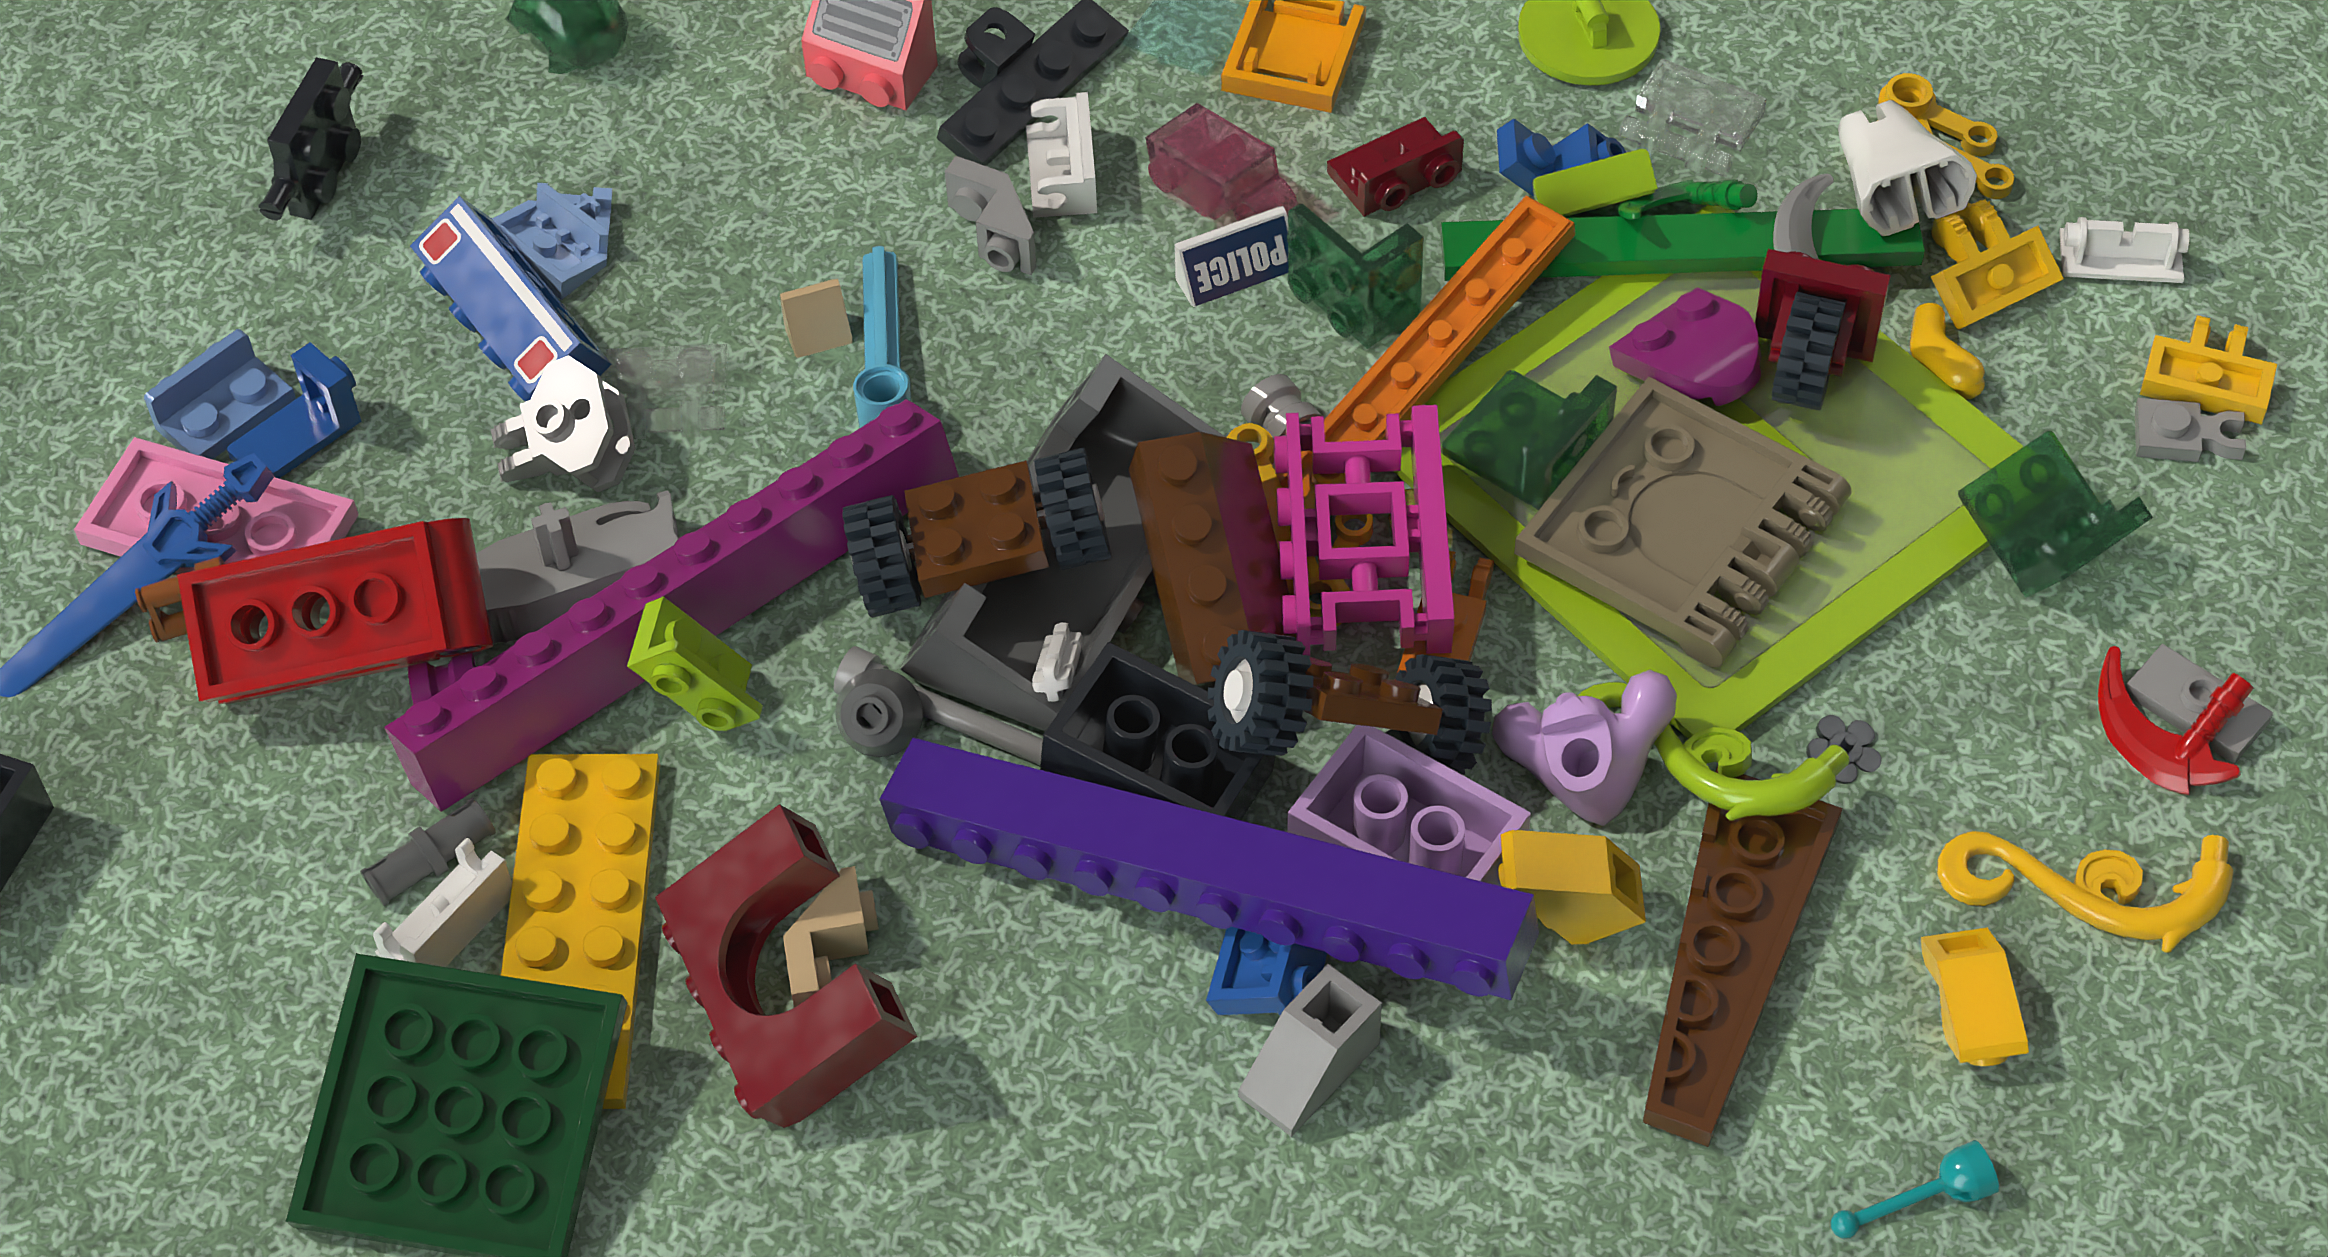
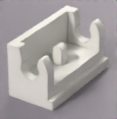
M1088 92L1076 93V97L1044 99L1031 105V115L1033 117L1042 118L1052 115L1058 118V120L1052 123L1039 122L1026 126L1033 218L1097 213Z
M468 838L464 839L455 849L459 865L394 931L386 922L382 923L374 931L373 937L378 948L375 951L376 955L384 958L446 967L510 901L512 881L505 859L490 851L481 860L474 851L475 847L472 841Z

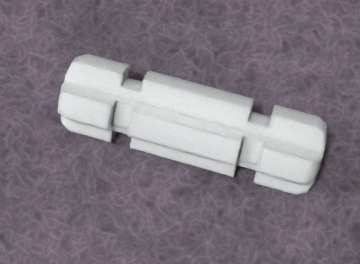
M1068 623L1056 624L1053 635L1045 637L1032 679L1034 692L1046 693L1047 699L1050 702L1061 700L1063 690L1071 688L1083 646L1081 632H1070Z

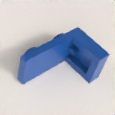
M311 342L291 355L303 395L228 445L227 451L233 462L254 452L266 464L275 478L280 479L362 422L352 392V388L356 386L352 372L340 358L333 356L329 359Z

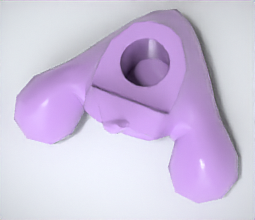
M1647 670L1630 677L1622 694L1621 713H1613L1604 702L1597 698L1577 696L1572 692H1565L1558 696L1556 702L1547 707L1543 714L1529 702L1508 704L1494 717L1492 734L1495 742L1506 757L1518 762L1529 770L1567 808L1587 821L1604 826L1620 815L1631 799L1642 776L1651 746L1675 715L1677 693L1666 675Z

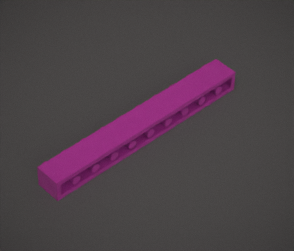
M908 399L887 407L874 420L850 435L836 439L826 450L799 467L785 471L775 482L748 499L734 503L724 514L702 528L683 535L670 548L646 563L629 569L622 578L592 597L578 601L568 612L541 629L522 636L514 646L482 666L468 670L458 681L428 700L412 705L404 715L384 727L411 785L442 812L645 682L646 680L628 668L627 664L646 603L664 596L714 636H717L848 551V539L844 531L845 523L842 514L843 507L894 495L902 516L907 514L905 490L959 477L941 420Z

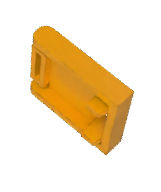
M1250 0L1221 74V91L1332 113L1366 19V6L1354 4L1346 26H1342L1340 23L1344 15L1345 1L1275 0L1273 12L1265 11L1268 0ZM1258 72H1259V73H1264V74H1269V75H1274V76H1279V77H1284V78H1289V79H1294V80H1288V79H1283V78H1278V77H1273V76L1258 74Z

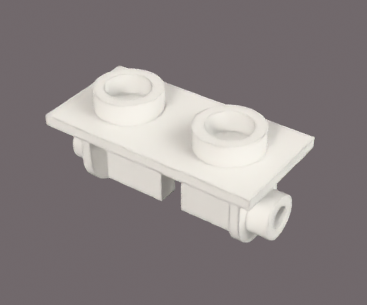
M2079 217L2077 223L2066 222L2065 228H2060L2063 277L2183 283L2184 281L2182 253H2186L2188 250L2189 229L2178 228L2177 222H2169V224L2135 222L2133 232L2124 231L2123 222L2087 220L2086 217Z

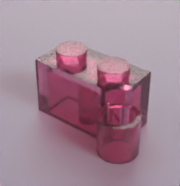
M1199 103L1194 104L1145 137L1150 160L1148 171L1154 184L1165 193L1171 192L1188 203L1197 213L1204 217L1209 216L1216 220L1233 209L1237 221L1283 206L1288 218H1290L1298 210V202L1293 190L1279 176L1275 148Z

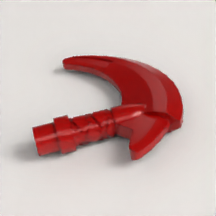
M2117 646L2110 647L2100 674L2098 704L2105 733L2117 751L2152 783L2183 795H2190L2191 786L2213 785L2238 778L2241 775L2239 767L2235 764L2214 760L2209 742L2215 739L2217 732L2219 733L2228 722V718L2236 717L2245 706L2243 702L2254 687L2241 676L2232 673L2221 687L2217 686L2209 696L2211 700L2207 708H2204L2197 717L2196 722L2192 723L2191 729H2188L2184 735L2174 734L2163 730L2148 720L2132 702L2122 675V652Z

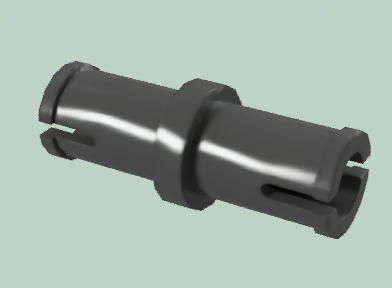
M471 798L465 805L425 831L419 826L408 833L410 838L408 842L370 867L360 870V873L375 896L379 898L381 904L386 906L390 900L431 873L439 877L448 871L446 863L457 857L455 849L464 839H470L473 845L486 837H491L496 831L479 803L474 798Z

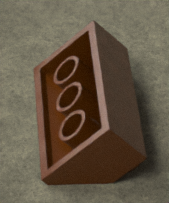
M1204 432L1138 442L1129 472L1178 677L1208 691V687L1215 688L1216 679L1210 676L1213 665H1221L1217 654L1221 646L1228 647L1227 638L1231 634H1238L1239 630H1248L1296 638V634H1284L1282 596L1290 595L1287 581L1281 580L1280 553L1252 443Z

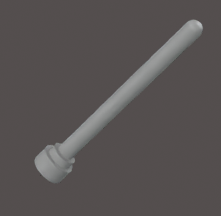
M853 646L845 654L839 665L834 680V692L839 695L845 684L861 672L871 669L889 670V668L881 664V659L878 655ZM914 685L922 701L923 717L1040 766L1043 739Z

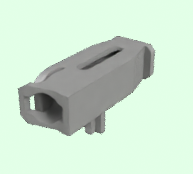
M669 491L657 493L658 505L653 510H651L649 503L622 501L609 503L570 516L566 507L554 511L551 502L544 503L539 506L541 515L531 518L533 529L499 540L476 553L493 645L498 642L507 643L508 641L519 640L522 636L541 629L568 612L578 601L592 597L622 578L629 569L646 563L673 546L679 538ZM481 651L474 652L473 656L480 655Z

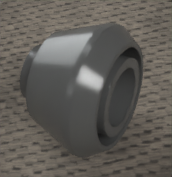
M871 669L851 678L841 690L836 703V722L842 737L853 749L867 756L887 757L903 751L908 747L912 738L917 737L923 721L922 701L914 685L903 675L887 669Z

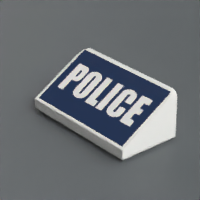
M1283 206L1175 244L1176 281L1193 307L1299 269L1287 212Z

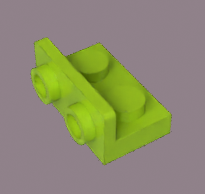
M664 596L646 603L627 667L649 682L655 691L669 697L708 729L727 731L760 719L763 705L745 692L752 664Z

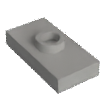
M2161 644L2128 681L2126 689L2133 701L2185 733L2188 729H2191L2190 726L2193 722H2196L2203 709L2207 708L2211 700L2209 696L2217 686L2221 687L2224 681L2166 645ZM2249 697L2243 702L2245 706L2236 717L2228 718V722L2219 733L2217 732L2215 739L2209 742L2211 750L2233 764L2239 760L2268 726L2274 713Z

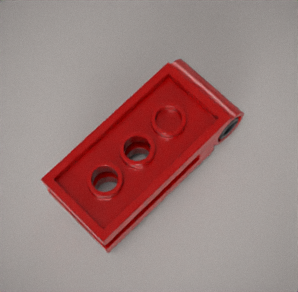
M449 518L430 522L420 521L177 574L200 702L218 701L219 704H230L404 668L408 665L432 662L444 657L474 653L493 647L469 518ZM328 602L330 608L329 618L321 626L320 611L323 605ZM266 615L268 629L265 636L261 639L259 626Z

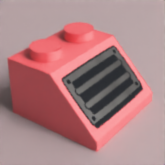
M932 0L812 1L801 40L806 76L812 78L822 88L833 90L839 87L859 94L874 106L885 107L891 105L907 110L938 66Z

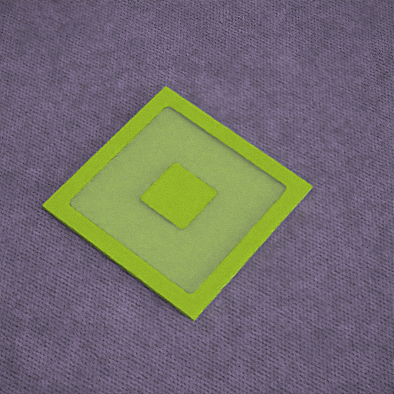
M1706 205L1695 214L1735 212L1726 210L1721 206ZM1762 271L1601 276L1445 381L1425 403V405H1437L1446 520L1490 560H1493L1502 571L1627 684L1631 676L1647 670L1666 675L1677 693L1675 715L1670 723L1688 739L1698 731L1711 727L1731 728L1738 732L1742 731L2065 490L2067 484L2064 478L1881 330L1873 363L1847 357L1842 377L1830 376L1820 411L1771 400L1777 363L1768 361L1772 340L1758 337L1762 356L1760 361L1761 378L1749 392L1722 406H1716L1712 397L1694 400L1838 473L1850 484L1852 494L1839 512L1832 515V521L1825 530L1822 529L1820 532L1815 530L1814 532L1806 527V530L1811 532L1810 535L1813 537L1812 542L1814 543L1805 556L1802 555L1799 558V564L1774 596L1768 597L1769 602L1761 614L1758 613L1756 616L1754 614L1749 615L1746 612L1743 613L1741 609H1736L1746 617L1745 620L1749 622L1747 624L1749 628L1741 640L1736 641L1735 648L1720 667H1709L1688 656L1677 641L1514 554L1516 537L1644 383L1643 380L1613 366L1609 346L1630 333L1635 326L1648 321L1676 302L1680 296L1691 292L1697 287L1740 305L1749 312L1755 323ZM1402 447L1401 471L1393 472L1414 490L1411 447ZM1783 508L1778 511L1788 517ZM1716 591L1713 596L1725 602L1719 592Z

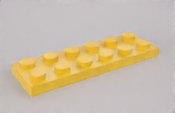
M531 754L528 756L501 976L617 993L624 996L627 1006L603 1109H626L660 773L658 754Z

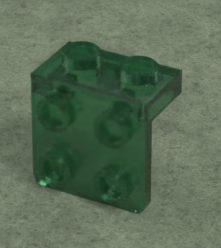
M1299 203L1288 211L1289 274L1287 280L1295 297L1304 304H1309L1313 301L1327 313L1331 326L1340 336L1348 338L1352 335L1367 349L1393 331L1396 334H1402L1421 312L1424 236L1406 223L1361 253L1304 204Z

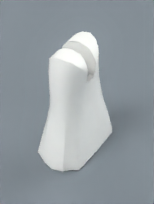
M1893 100L1877 104L1876 114L1878 121L1869 123L1861 110L1841 118L1838 126L1839 139L1850 169L1860 214L1866 223L1881 236H1888L1912 228L1915 223L1919 222L1914 194L1928 219L1933 217L1938 219L1967 207L1969 198L1975 189L1977 177L1972 163L1958 151L1930 133L1901 105Z

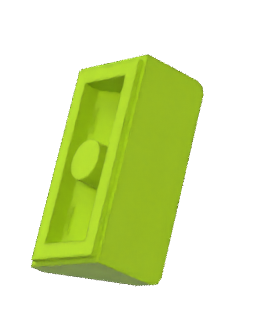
M1642 148L1538 176L1532 183L1534 199L1564 217L1652 194L1658 189L1649 152Z

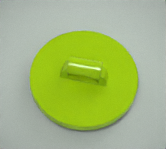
M1527 0L1519 15L1518 39L1525 56L1535 67L1547 75L1572 84L1605 85L1625 80L1637 74L1649 64L1659 45V17L1648 0Z

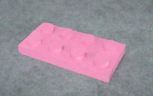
M134 437L74 528L80 545L122 556L148 532L154 495L172 480L177 489V510L185 509L187 513L191 510L195 511L194 507L197 506L199 508L200 502L204 504L205 501L203 499H209L208 495L210 493L214 495L213 491L215 489L219 491L218 487L220 485L222 487L225 486L223 484L226 481L223 477L224 467L229 464ZM274 477L257 502H246L244 499L239 502L237 500V505L234 506L232 504L231 510L227 508L226 514L221 513L223 517L220 518L218 516L217 522L213 520V525H208V530L205 532L208 535L207 542L233 545L237 551L224 562L227 564L345 538L357 519L358 512L352 499ZM180 568L175 573H186L194 571L195 568Z

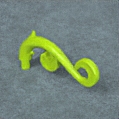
M1621 682L1596 684L1581 691L1578 696L1597 698L1604 702L1608 709L1610 707L1621 708L1622 694L1627 684ZM1668 724L1654 742L1667 770L1678 782L1700 799L1721 809L1729 810L1726 817L1731 821L1753 815L1774 816L1788 814L1811 806L1835 787V777L1850 761L1848 754L1843 748L1838 745H1830L1817 758H1807L1799 767L1789 773H1774L1770 779L1742 780L1734 777L1743 775L1752 766L1751 741L1741 732L1731 728L1711 727L1698 731L1682 744ZM1717 762L1718 773L1710 770L1706 764Z

